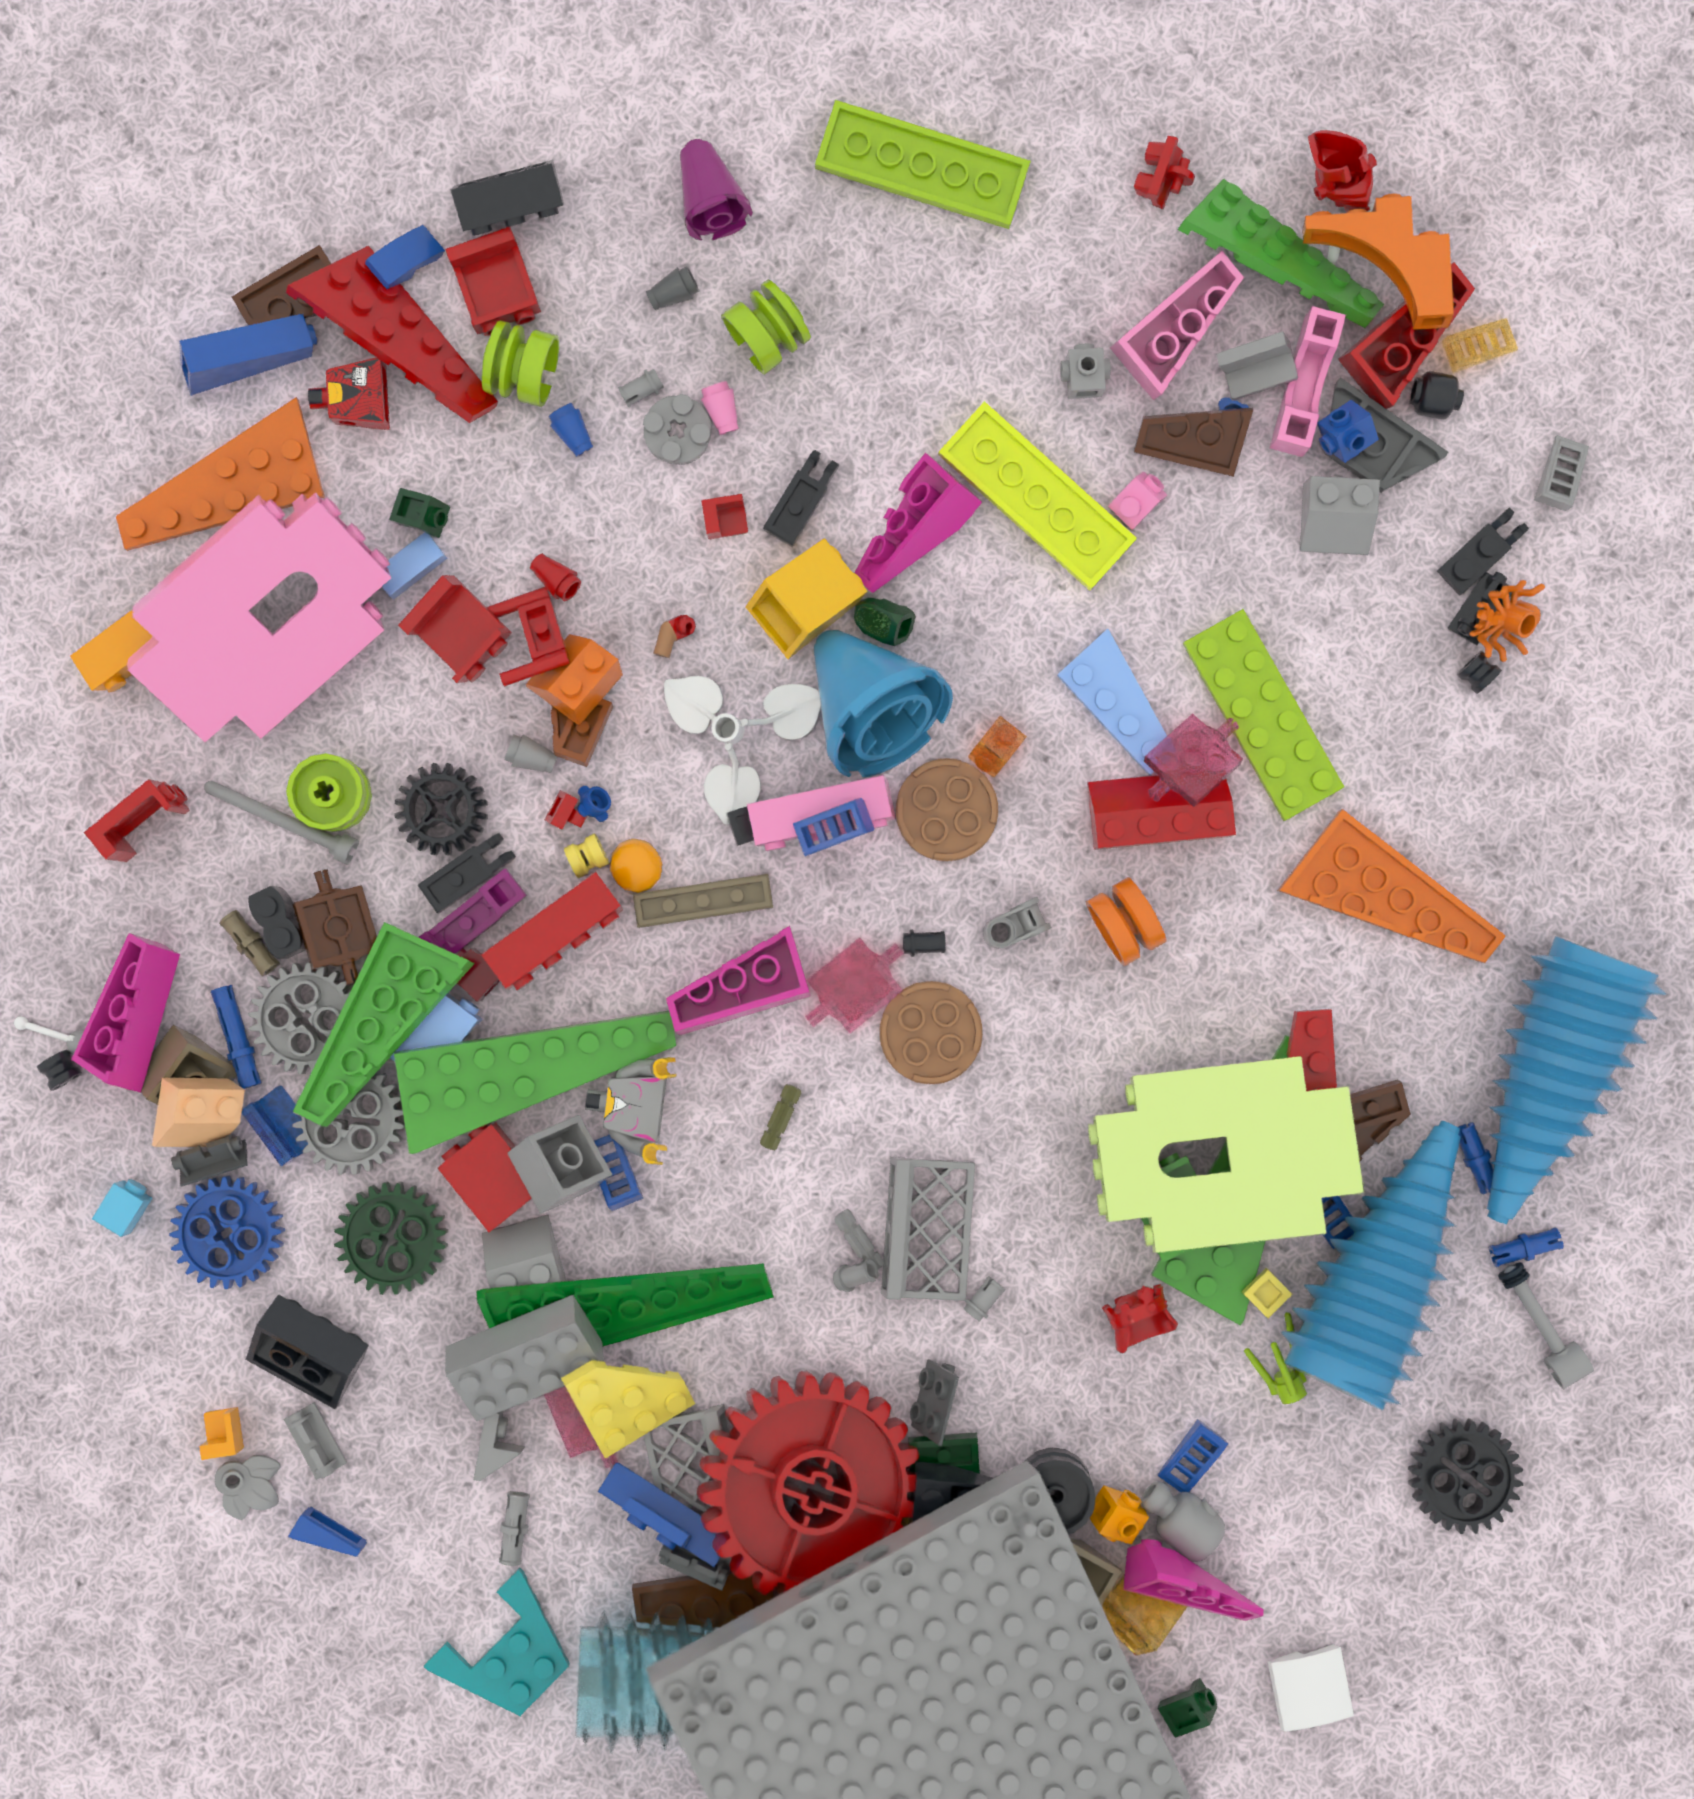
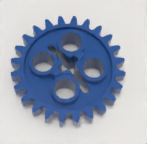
M228 1175L222 1177L220 1185L215 1177L208 1180V1188L203 1183L196 1185L197 1195L192 1192L184 1195L188 1205L181 1203L175 1207L182 1216L174 1217L170 1221L179 1226V1230L169 1233L170 1237L179 1238V1243L171 1247V1250H182L183 1255L176 1262L180 1264L188 1261L190 1265L186 1270V1274L198 1271V1283L205 1281L209 1277L210 1288H215L222 1280L224 1289L228 1290L233 1286L235 1280L240 1288L246 1285V1276L252 1282L259 1279L257 1269L263 1273L271 1269L266 1260L275 1261L279 1258L272 1249L280 1248L284 1245L282 1241L276 1239V1235L285 1232V1228L278 1227L275 1224L276 1221L283 1217V1214H273L271 1211L278 1204L277 1201L268 1204L265 1202L269 1193L268 1190L259 1194L255 1193L257 1182L244 1187L245 1179L244 1177H239L234 1182V1185H232L231 1177ZM229 1200L236 1201L239 1205L240 1213L238 1217H233L228 1213L227 1203ZM211 1206H215L216 1214L211 1211ZM200 1218L209 1222L210 1232L208 1235H204L198 1230L197 1222ZM230 1227L233 1232L229 1237L223 1238L221 1232L225 1228ZM247 1229L256 1233L258 1237L256 1246H250L246 1243L244 1234ZM217 1248H222L227 1252L228 1261L226 1264H221L216 1260L215 1251ZM238 1250H239L240 1252H243V1254H244V1258H243V1259H241V1258L239 1257V1252H238Z

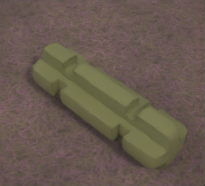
M790 1084L784 1086L780 1095L782 1099L777 1102L767 1124L768 1131H764L760 1140V1144L763 1147L774 1151L778 1148L781 1141L780 1135L781 1133L784 1134L795 1109L793 1105L794 1103L797 1104L800 1098L801 1090Z

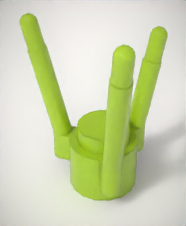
M1286 1312L1284 1314L1287 1331L1295 1332L1291 1314ZM1276 1342L1271 1343L1274 1357L1280 1369L1274 1375L1275 1380L1271 1378L1249 1348L1244 1350L1251 1364L1266 1382L1271 1395L1278 1394L1282 1404L1297 1402L1307 1395L1303 1385L1307 1381L1305 1375L1296 1369L1287 1368Z

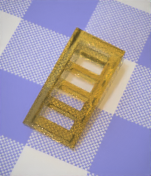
M1507 318L1447 336L1442 341L1453 373L1518 350ZM1501 329L1506 346L1500 347L1494 330ZM1485 333H1488L1493 347L1491 351L1488 350L1483 336ZM1476 337L1481 350V354L1478 355L1471 339ZM1460 342H1465L1470 357L1465 358Z

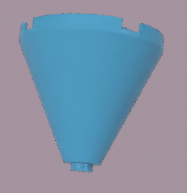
M827 630L816 639L814 658L827 754L836 769L844 776L850 777L852 775L850 771H858L865 778L896 767L913 756L931 740L927 731L936 719L940 723H944L952 706L953 693L948 682L937 670L840 630Z

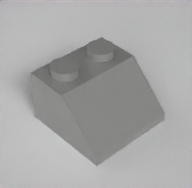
M1310 476L1303 483L1300 552L1368 555L1378 517L1380 480Z
M549 1215L494 1229L490 1233L488 1231L482 1233L485 1272L490 1288L567 1281Z

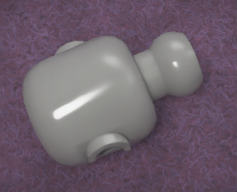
M1160 1481L1152 1483L1143 1493L1141 1504L1147 1512L1158 1515L1156 1530L1163 1539L1162 1544L1165 1548L1177 1551L1192 1562H1200L1208 1558L1219 1546L1225 1534V1524L1218 1515L1219 1511L1214 1510L1205 1498L1201 1500L1191 1492H1181L1173 1496L1170 1488Z

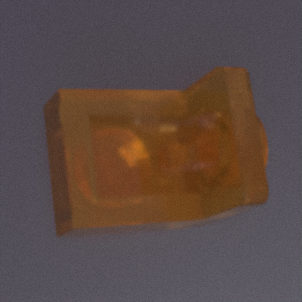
M999 716L968 755V758L980 770L988 773L991 777H995L1027 736L1002 716Z

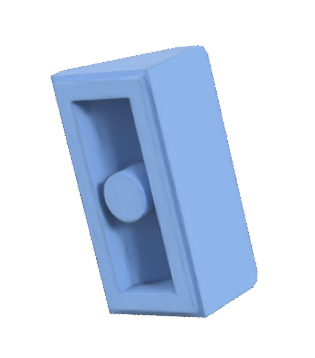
M424 532L388 560L390 565L387 568L392 578L382 587L389 597L394 600L448 558L432 537Z

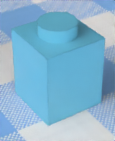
M128 1179L127 1182L124 1180L116 1182L110 1188L92 1219L118 1236L123 1237L132 1233L153 1198L145 1194L147 1188L135 1180Z

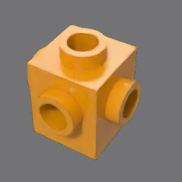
M1103 1485L1095 1498L1094 1511L1089 1519L1098 1533L1111 1542L1119 1540L1132 1545L1149 1519V1516L1141 1505V1499L1135 1493L1129 1490L1122 1492Z

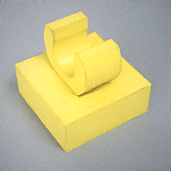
M1267 1268L1242 1291L1266 1318H1269L1293 1295Z

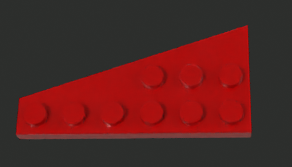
M369 245L288 285L286 294L295 300L300 298L312 306L314 314L321 319L327 317L343 328L345 336L388 366L392 363L406 373L405 378L416 385L419 382L435 394L437 401L468 423L489 413L497 406L498 400L493 394L483 391L482 381L405 288L398 284L386 289L365 264L366 260L375 253Z

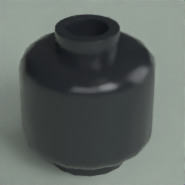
M1427 371L1421 378L1416 377L1412 386L1409 403L1414 405L1415 412L1418 415L1443 420L1447 419L1453 410L1458 411L1460 409L1464 390L1459 389V382L1456 376Z

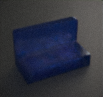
M280 1085L259 1101L251 1102L244 1107L242 1114L282 1167L303 1154L302 1151L308 1145L307 1140L296 1141V1138L303 1133V1129L294 1128L292 1124L302 1121V1116L293 1113L296 1103L284 1087Z

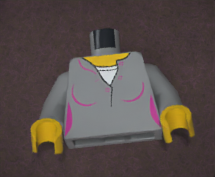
M673 1057L639 1059L619 1069L616 1076L609 1079L607 1092L588 1089L586 1095L585 1110L604 1112L603 1127L609 1129L610 1137L628 1152L642 1157L648 1164L662 1165L663 1162L656 1159L657 1150L667 1151V1146L654 1143H657L660 1138L666 1081L669 1078L676 1077V1074H670L667 1071L668 1062H676V1059Z

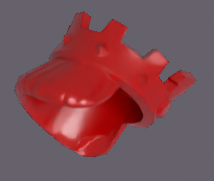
M1161 1284L1153 1285V1288L1143 1285L1139 1290L1116 1298L1114 1300L1115 1308H1112L1109 1304L1101 1307L1106 1313L1108 1321H1110L1111 1328L1115 1330V1347L1120 1354L1126 1353L1130 1346L1151 1337L1174 1331L1178 1326L1175 1318L1167 1310L1168 1304Z

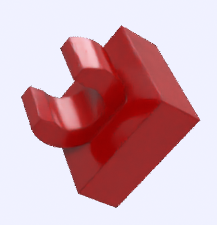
M560 790L544 820L563 830L567 821L581 828L587 817L581 816L574 809L578 799Z

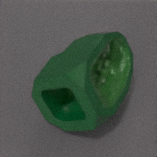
M868 597L856 604L854 610L855 623L864 634L891 646L899 645L907 640L913 630L916 619L914 612L907 606L898 605L884 598Z

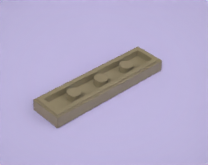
M769 874L633 894L637 928L774 908Z

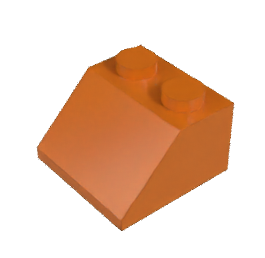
M569 634L564 643L570 664L531 677L526 683V687L577 725H580L623 674L619 659L592 639Z

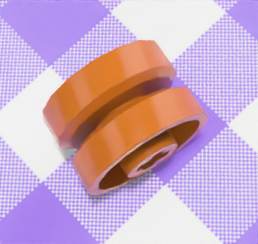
M1130 877L1112 886V895L1116 905L1104 893H1099L1086 901V906L1094 923L1112 953L1123 966L1140 958V948L1136 938L1148 950H1153L1167 942L1166 935L1156 913Z

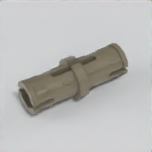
M238 910L230 912L221 919L219 924L238 945L236 949L240 954H245L262 977L268 975L279 966L280 962L261 941L263 937L259 932H254Z

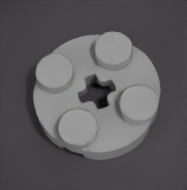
M685 394L668 396L659 400L650 408L643 419V435L649 450L656 458L669 464H689L700 458L709 445L712 428L710 418L700 403ZM673 422H677L679 425L684 423L687 426L683 430L685 435L683 438L679 439L676 435L669 436L668 432L672 430L671 424Z

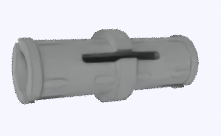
M509 1491L507 1493L505 1521L501 1523L500 1527L503 1539L499 1563L507 1566L521 1565L524 1535L528 1533L526 1515L530 1494Z

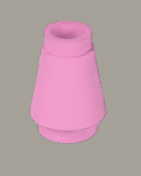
M727 381L703 388L701 390L703 394L701 401L716 429H718L719 435L738 430L733 388L729 389Z

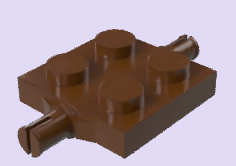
M328 869L322 870V872L320 870L313 873L319 893L312 898L294 902L293 908L311 969L341 966L346 986L352 985L358 977L355 962L362 957L368 956L377 935L362 885L348 889H333Z

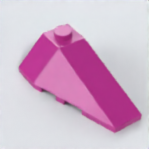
M1143 1539L1140 1544L1127 1548L1123 1590L1243 1621L1263 1617V1608L1177 1551L1162 1547L1160 1541Z

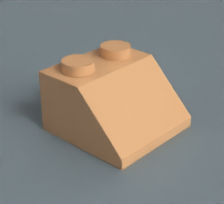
M162 1078L152 1145L154 1147H206V1143L230 1135L240 1124L245 1089L228 1078Z

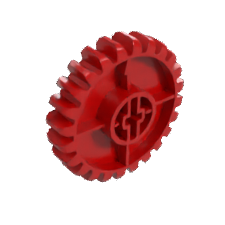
M801 1371L796 1377L795 1389H792L787 1381L779 1375L771 1379V1396L768 1398L764 1397L756 1389L751 1388L746 1392L747 1402L750 1406L749 1411L744 1413L732 1406L725 1411L728 1421L733 1426L730 1433L723 1430H713L709 1435L710 1440L720 1450L719 1455L704 1456L700 1460V1467L706 1474L714 1478V1480L704 1482L697 1488L699 1499L703 1503L712 1506L702 1514V1525L709 1532L718 1533L712 1542V1547L719 1557H731L730 1570L738 1579H744L752 1575L753 1586L760 1594H768L777 1585L778 1593L781 1595L904 1528L901 1524L903 1517L912 1518L913 1501L907 1496V1493L915 1491L916 1475L906 1467L915 1463L919 1458V1452L916 1447L909 1446L907 1442H901L908 1432V1426L900 1418H888L891 1411L890 1403L877 1396L869 1399L867 1386L858 1381H853L845 1388L842 1378L832 1372L827 1373L822 1378L820 1385H818L816 1378L809 1371ZM813 1458L817 1463H815V1462L812 1461V1460H807V1459ZM831 1460L835 1464L838 1480L832 1478L823 1469H828ZM789 1476L814 1485L816 1480L824 1489L835 1493L833 1496L810 1488H807L805 1493L796 1483L785 1479ZM782 1493L791 1496L797 1503L793 1504L791 1512L785 1509Z

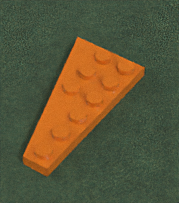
M295 397L118 514L116 520L124 549L129 551L225 525L258 495L265 502L271 499L280 509L293 506L292 502L301 494L307 499L314 493L320 498H324L299 399Z

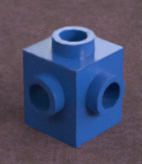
M1353 400L1348 401L1317 422L1322 436L1319 438L1321 447L1328 455L1334 454L1344 463L1379 440L1371 414Z

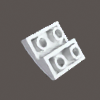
M1332 1644L1306 1654L1296 1651L1268 1661L1282 1731L1312 1728L1354 1716L1341 1647Z

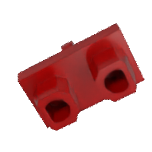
M1169 135L1165 143H1148L1145 152V162L1147 165L1157 166L1155 173L1152 175L1140 172L1134 183L1136 194L1150 199L1153 206L1163 210L1170 192L1179 194L1182 185L1191 186L1195 180V174L1188 170L1190 160L1182 157L1184 152L1177 146L1178 138Z

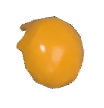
M631 838L619 843L611 853L610 872L615 882L624 890L640 893L651 889L660 879L663 864L660 855L651 843Z

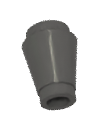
M687 266L682 269L677 267L654 285L652 289L646 291V294L653 308L657 310L693 299V295L699 292V288Z

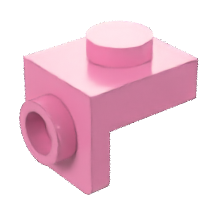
M1142 472L1125 487L1108 507L1133 530L1167 494L1163 491L1164 485L1156 476L1152 474L1147 475L1145 472Z

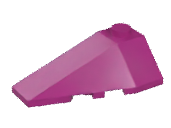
M926 452L903 479L898 489L906 493L898 509L888 508L883 518L888 520L886 532L883 536L879 535L872 538L854 572L860 577L863 585L872 593L957 532L982 503L965 485Z

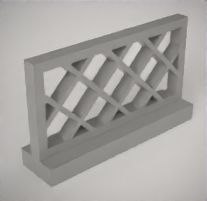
M890 1157L884 1265L881 1294L886 1299L916 1298L966 1301L975 1175L974 1162ZM914 1167H928L936 1178L920 1190L913 1181ZM934 1168L945 1169L939 1174ZM953 1169H966L965 1184L954 1192L943 1178ZM940 1182L951 1196L936 1208L926 1197V1194ZM914 1188L918 1194L912 1198ZM965 1191L963 1202L959 1196ZM922 1198L933 1212L918 1225L911 1216V1208ZM956 1200L964 1209L963 1218L952 1227L941 1212ZM938 1216L949 1230L934 1243L923 1229ZM910 1222H911V1223L913 1224V1226L915 1227V1229H914L913 1231H911V1232H910ZM961 1226H962V1237L957 1233V1230H958ZM920 1232L931 1246L916 1259L909 1252V1241ZM954 1235L961 1243V1252L950 1261L938 1247L950 1236ZM936 1251L945 1261L946 1265L931 1277L922 1267L921 1263ZM909 1257L913 1263L907 1267ZM960 1260V1268L958 1271L954 1265ZM918 1267L928 1281L919 1290H906L907 1276ZM950 1269L959 1277L958 1292L943 1291L936 1283ZM933 1285L938 1291L927 1290Z
M724 1404L712 1406L705 1410L679 1414L658 1426L657 1428L663 1427L674 1434L666 1449L654 1442L652 1431L643 1435L654 1485L664 1492L665 1485L670 1489L667 1493L671 1496L674 1491L690 1502L688 1505L690 1509L694 1505L705 1512L710 1507L698 1500L697 1493L695 1496H692L677 1485L685 1472L701 1481L702 1484L712 1481L710 1479L711 1476L707 1475L706 1477L690 1466L698 1451L705 1456L719 1455L720 1450L710 1440L709 1435L713 1430H723L730 1433ZM701 1419L704 1435L698 1443L682 1431L688 1422ZM682 1423L679 1429L673 1426ZM678 1438L694 1448L687 1462H684L670 1452ZM705 1440L707 1443V1448L703 1446ZM656 1451L662 1455L659 1461ZM665 1458L682 1468L674 1483L661 1475L660 1466Z

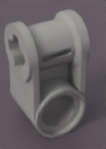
M1038 897L1009 909V912L987 922L983 928V938L987 945L997 949L1004 948L1051 929L1050 923H1045L1037 905L1039 902ZM996 923L1003 924L1008 930V937L1002 943L996 942L991 936V929Z

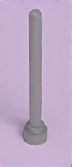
M208 781L204 785L206 793L328 848L329 853L333 854L335 860L346 865L353 858V856L349 855L351 848L357 849L359 845L358 839L347 834L332 836L317 828L309 827L300 820L217 782Z

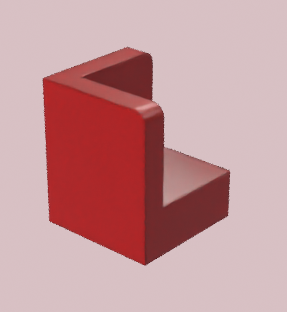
M742 494L701 500L708 540L748 533Z

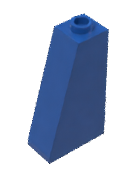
M298 314L180 340V364L190 395L192 396L312 357L313 345H317V338L313 325H306L304 315Z

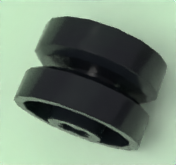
M1050 1447L1036 1451L1025 1461H1028L1039 1472L1049 1495L1053 1490H1056L1054 1495H1050L1067 1534L1075 1533L1088 1522L1094 1511L1096 1495L1088 1468L1077 1455L1066 1449Z

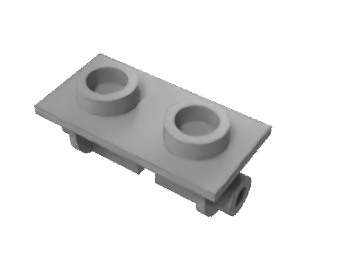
M315 1402L284 1419L316 1480L329 1476L334 1470L347 1463Z

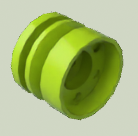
M769 279L761 284L764 296L756 290L750 292V298L755 308L753 311L744 303L738 301L721 315L725 327L737 345L740 346L745 341L754 353L749 360L764 375L782 362V356L777 346L779 343L788 351L794 353L797 350L794 338L801 344L811 340L810 332L795 303Z
M498 321L492 330L483 357V391L495 394L499 389L501 397L507 398L511 395L517 384V397L520 402L539 407L544 406L552 385L541 383L543 370L556 372L560 348L558 335L534 330L525 343L523 326L516 325L511 331L509 322Z

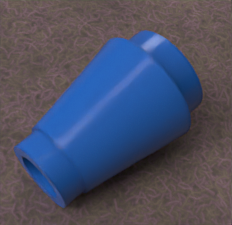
M572 403L564 405L548 416L552 422L550 427L568 448L573 451L576 457L594 447L579 408L575 409Z

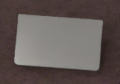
M1283 331L1216 354L1219 367L1226 375L1230 396L1233 400L1298 379L1290 340Z

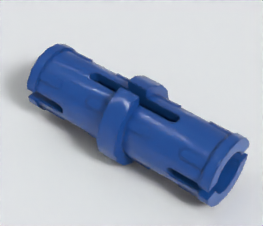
M1470 1122L1467 1125L1458 1126L1460 1128L1458 1135L1461 1136L1459 1144L1465 1155L1463 1161L1466 1167H1470L1480 1193L1486 1194L1487 1189L1490 1193L1491 1190L1489 1188L1492 1185L1494 1171L1490 1162L1492 1155L1488 1149L1484 1148L1475 1124Z
M1555 1227L1530 1236L1525 1233L1517 1236L1518 1239L1489 1246L1490 1254H1494V1257H1491L1494 1266L1499 1267L1500 1265L1521 1259L1525 1261L1534 1260L1535 1255L1563 1249L1564 1244L1563 1241H1558L1562 1236Z

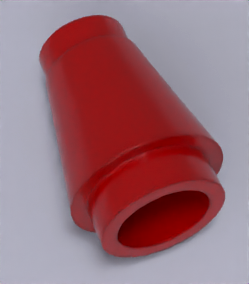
M543 553L536 556L530 565V570L534 572L555 599L560 598L563 601H568L577 593L581 586V580L577 577L576 571L547 557Z

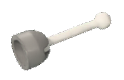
M23 1016L17 1017L14 1020V1026L18 1030L29 1029L67 1042V1049L71 1054H74L84 1030H76L70 1035H66L30 1023Z

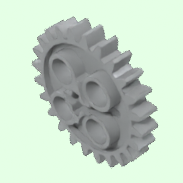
M307 962L303 972L300 964L294 963L292 964V974L285 967L279 968L280 979L274 975H268L267 980L271 986H258L257 989L263 995L262 999H251V1002L259 1007L258 1011L248 1013V1016L257 1019L258 1024L249 1027V1030L259 1031L260 1036L253 1043H265L266 1047L261 1055L266 1056L273 1053L274 1057L271 1063L273 1066L280 1064L284 1060V1071L286 1072L291 1071L295 1064H297L298 1074H305L308 1065L311 1071L313 1070L326 1042L321 1041L319 1034L310 1024L301 1025L300 1021L303 1016L297 1008L302 1013L310 1012L309 1022L328 1039L332 1029H328L324 1025V1014L329 1010L333 1011L338 1019L350 994H347L345 991L349 987V985L346 986V981L337 982L340 976L339 971H334L327 976L328 966L320 968L315 972V970L311 969L310 962ZM307 984L313 987L315 991V997L310 1003H306L301 998V990ZM287 994L291 996L296 1007L286 1000ZM280 1007L286 1009L289 1016L288 1022L284 1026L279 1025L275 1020V1013ZM302 1033L307 1034L311 1039V1046L307 1052L300 1050L297 1045V1039Z
M386 1073L381 1074L377 1078L373 1076L338 1114H347L351 1110L352 1117L378 1119L380 1121L378 1126L370 1123L356 1122L348 1127L347 1120L335 1118L330 1124L336 1128L338 1136L334 1142H330L323 1135L324 1126L318 1125L303 1116L301 1118L302 1121L292 1124L294 1128L303 1129V1133L296 1138V1141L307 1140L308 1145L302 1152L305 1154L314 1150L316 1153L313 1158L314 1164L324 1159L326 1160V1171L331 1170L337 1164L339 1175L344 1174L348 1166H350L352 1174L356 1175L360 1173L361 1164L368 1172L373 1169L372 1159L381 1165L386 1162L382 1152L390 1155L396 1152L390 1143L403 1140L396 1133V1130L405 1128V1123L398 1121V1116L403 1115V1110L397 1109L396 1105L401 1102V1097H393L391 1094L397 1087L396 1083L388 1086L384 1085L387 1078ZM367 1094L373 1096L377 1101V1108L373 1113L367 1112L362 1106V1100ZM360 1129L370 1132L372 1142L369 1147L359 1144L357 1134Z

